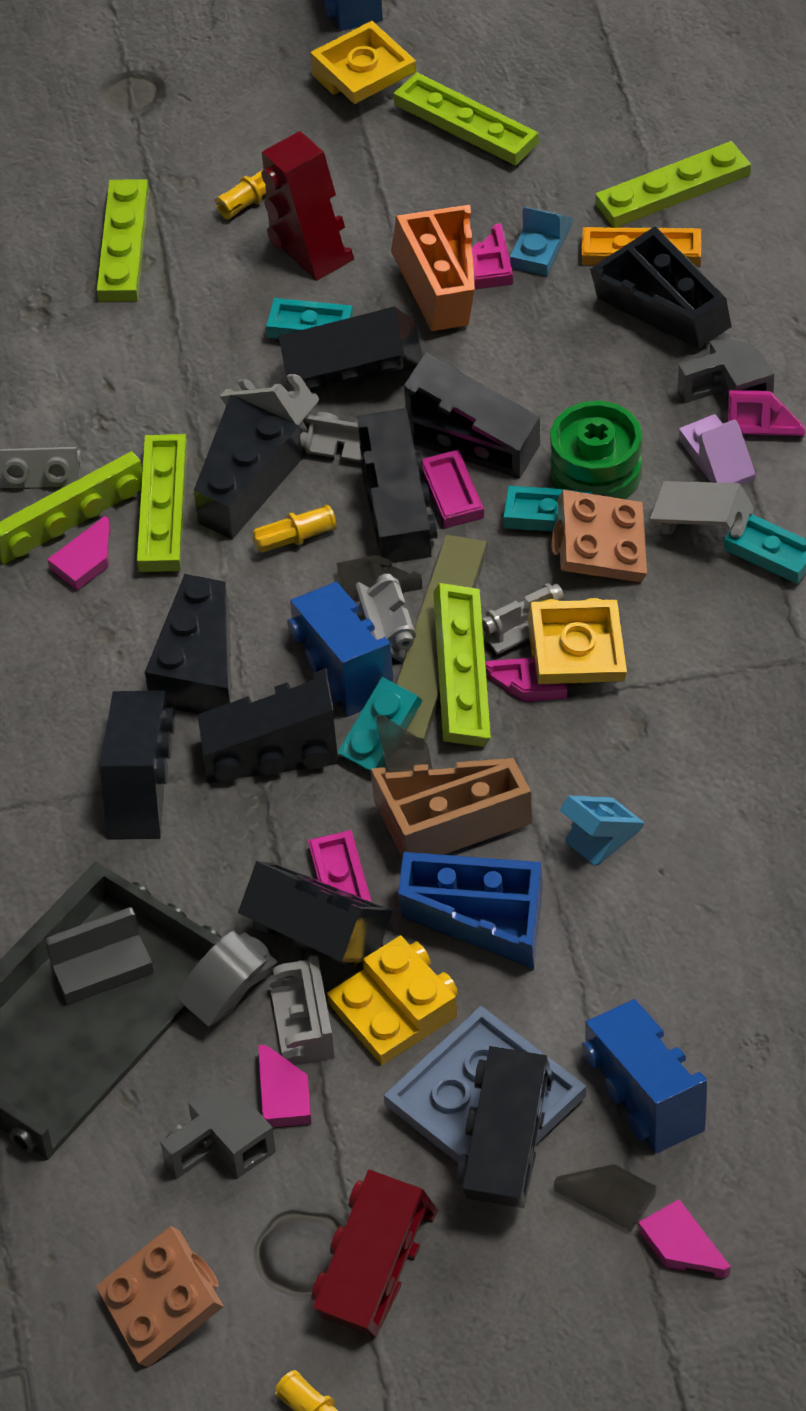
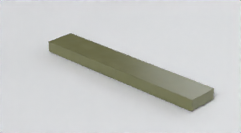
M447 534L445 536L414 629L416 632L414 644L407 650L397 681V685L418 695L423 700L398 742L400 744L425 747L440 700L433 591L439 583L476 588L487 554V541Z

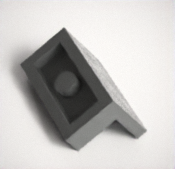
M133 908L121 910L55 934L45 940L51 968L66 1004L154 973L152 961L139 935L137 919Z

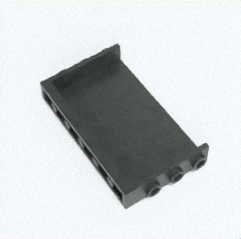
M95 861L0 959V1129L9 1134L12 1141L21 1150L27 1153L34 1151L48 1160L186 1011L187 1007L175 997V994L199 961L222 939L219 933L210 926H200L193 922L176 905L171 903L166 905L159 901L142 884L138 882L130 883ZM133 908L137 919L139 935L152 961L154 973L66 1004L51 968L46 938L121 910Z

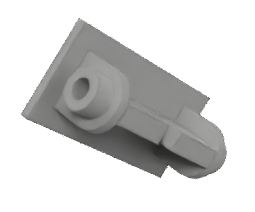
M316 412L315 416L306 415L303 422L308 433L301 432L300 439L301 448L305 449L307 454L335 458L338 444H344L342 459L361 462L357 419H355V422L342 421L336 415L327 412Z
M77 447L0 449V488L65 487L80 479L81 451H77Z
M383 574L378 577L377 583L371 588L358 582L356 588L361 600V612L375 626V630L370 633L377 640L386 637L391 643V657L404 663L406 656L404 650L413 646L416 632L413 628L408 609L401 607L405 604V600L398 579L393 578L391 574Z
M547 583L542 586V589L525 596L522 602L514 601L498 610L487 611L486 617L482 619L483 637L497 655L530 639L528 617L531 602H542L548 599L563 600L564 593L558 584L551 586Z

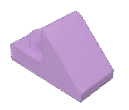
M714 414L679 428V441L711 483H740V485L756 479L750 455L736 420L723 424L717 415Z

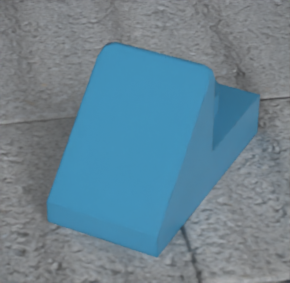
M523 207V230L510 255L511 268L548 276L570 231L573 218Z
M568 795L559 810L572 820L570 824L572 828L566 837V843L594 865H598L606 860L637 834L645 824V822L612 797Z

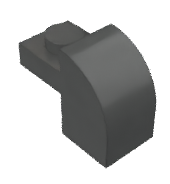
M732 339L710 341L709 355L679 364L678 393L684 403L719 392H723L729 402V390L774 392V372L759 350L742 341Z
M233 930L217 942L199 961L175 994V997L209 1027L230 1015L247 989L270 976L273 968L279 962L268 953L267 947L260 940L250 937L246 933L238 935Z
M225 1093L208 1094L188 1102L191 1121L187 1124L176 1126L160 1142L165 1167L175 1179H178L214 1153L238 1179L276 1152L272 1126L249 1102L238 1096Z

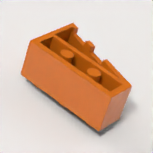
M470 205L396 216L391 253L431 331L469 325L475 291L473 255L471 253Z

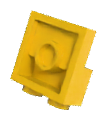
M373 21L310 52L312 75L333 95L342 92L354 104L416 73V60Z
M590 598L583 601L548 599L542 602H531L528 629L532 657H535L538 684L625 681L627 669L617 600Z
M401 935L363 958L364 969L326 993L327 1003L381 1065H384L457 1018L456 997L458 996V989L454 981L445 972L436 975L429 967L431 961L424 947L417 941L409 945Z

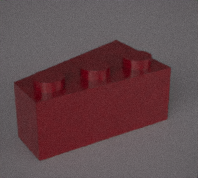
M298 131L262 151L263 170L261 171V176L265 183L266 199L264 200V205L269 219L267 233L272 244L278 249L282 248L316 281L355 260L352 249L346 248L343 245L339 231L346 228L343 217L340 215L335 217L330 201L332 197L336 196L324 151L302 131Z
M368 1169L364 1181L358 1180L351 1191L348 1206L352 1211L345 1227L339 1226L333 1236L330 1246V1253L333 1254V1258L327 1273L321 1272L317 1277L311 1299L315 1301L313 1309L322 1318L377 1337L401 1288V1282L398 1280L406 1259L415 1260L420 1249V1244L414 1242L415 1236L423 1220L433 1223L439 1210L423 1188Z

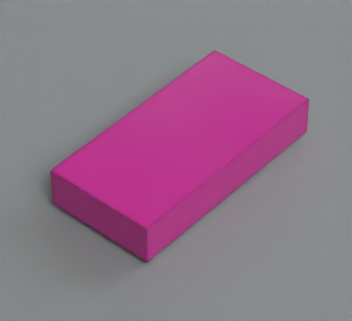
M459 450L421 459L423 479L427 483L429 493L444 529L484 518L483 505Z

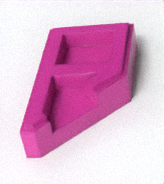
M502 223L495 224L491 228V234L482 243L478 242L471 248L475 289L513 284V272Z
M729 390L728 422L736 420L742 434L805 436V426L771 391Z
M104 516L47 559L49 569L76 590H79L108 568L109 536L111 535L109 518Z
M535 657L485 661L486 677L523 702L567 699L566 683L538 684Z
M258 1045L262 1112L265 1120L272 1127L312 1124L308 1075L267 1045Z
M679 1199L638 1222V1231L665 1267L683 1271L686 1270V1267L715 1273L714 1276L720 1278L730 1275V1265Z

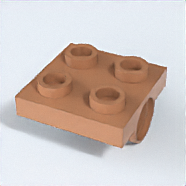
M562 490L557 498L558 519L554 525L551 539L553 555L560 556L561 570L641 583L647 575L643 502Z
M169 1226L96 1286L139 1364L150 1367L224 1307L215 1292V1289L219 1286L215 1274L208 1264L190 1249L181 1231L172 1226Z

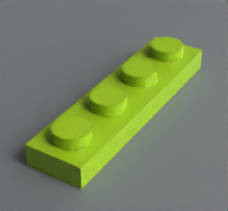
M418 72L393 93L394 105L515 166L539 144V133Z
M729 141L595 193V205L611 226L617 228L751 176V163L732 141Z
M148 179L109 180L97 284L98 302L138 301L149 197Z
M186 434L145 435L137 552L139 572L181 571L187 463Z
M130 451L0 521V561L4 565L17 557L27 554L37 546L62 535L74 526L99 515L102 511L124 499L131 498L141 491V460Z
M439 583L433 591L443 741L485 747L491 739L480 589Z

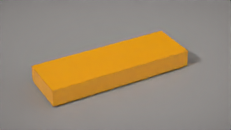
M583 227L582 265L598 264L651 228ZM658 228L695 266L701 267V229Z

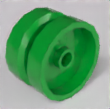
M598 400L581 402L566 408L555 419L550 431L551 476L552 483L556 489L592 491L594 495L627 499L637 490L642 477V431L639 421L632 412L616 403Z

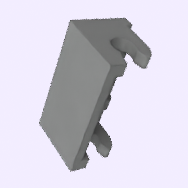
M296 374L287 375V379L294 387V391L288 392L281 384H274L272 388L256 389L251 381L241 379L238 380V384L243 391L225 389L219 396L225 405H227L230 395H233L297 425L301 423L320 400L316 393L312 394L302 378Z
M663 481L650 520L654 526L663 525L662 534H672L677 524L721 525L722 528L731 529L732 527L731 537H740L745 530L749 515L753 513L754 507L740 483Z
M318 955L309 957V960L290 962L274 967V978L294 976L289 979L269 982L282 1057L293 1065L335 1058L332 1030Z

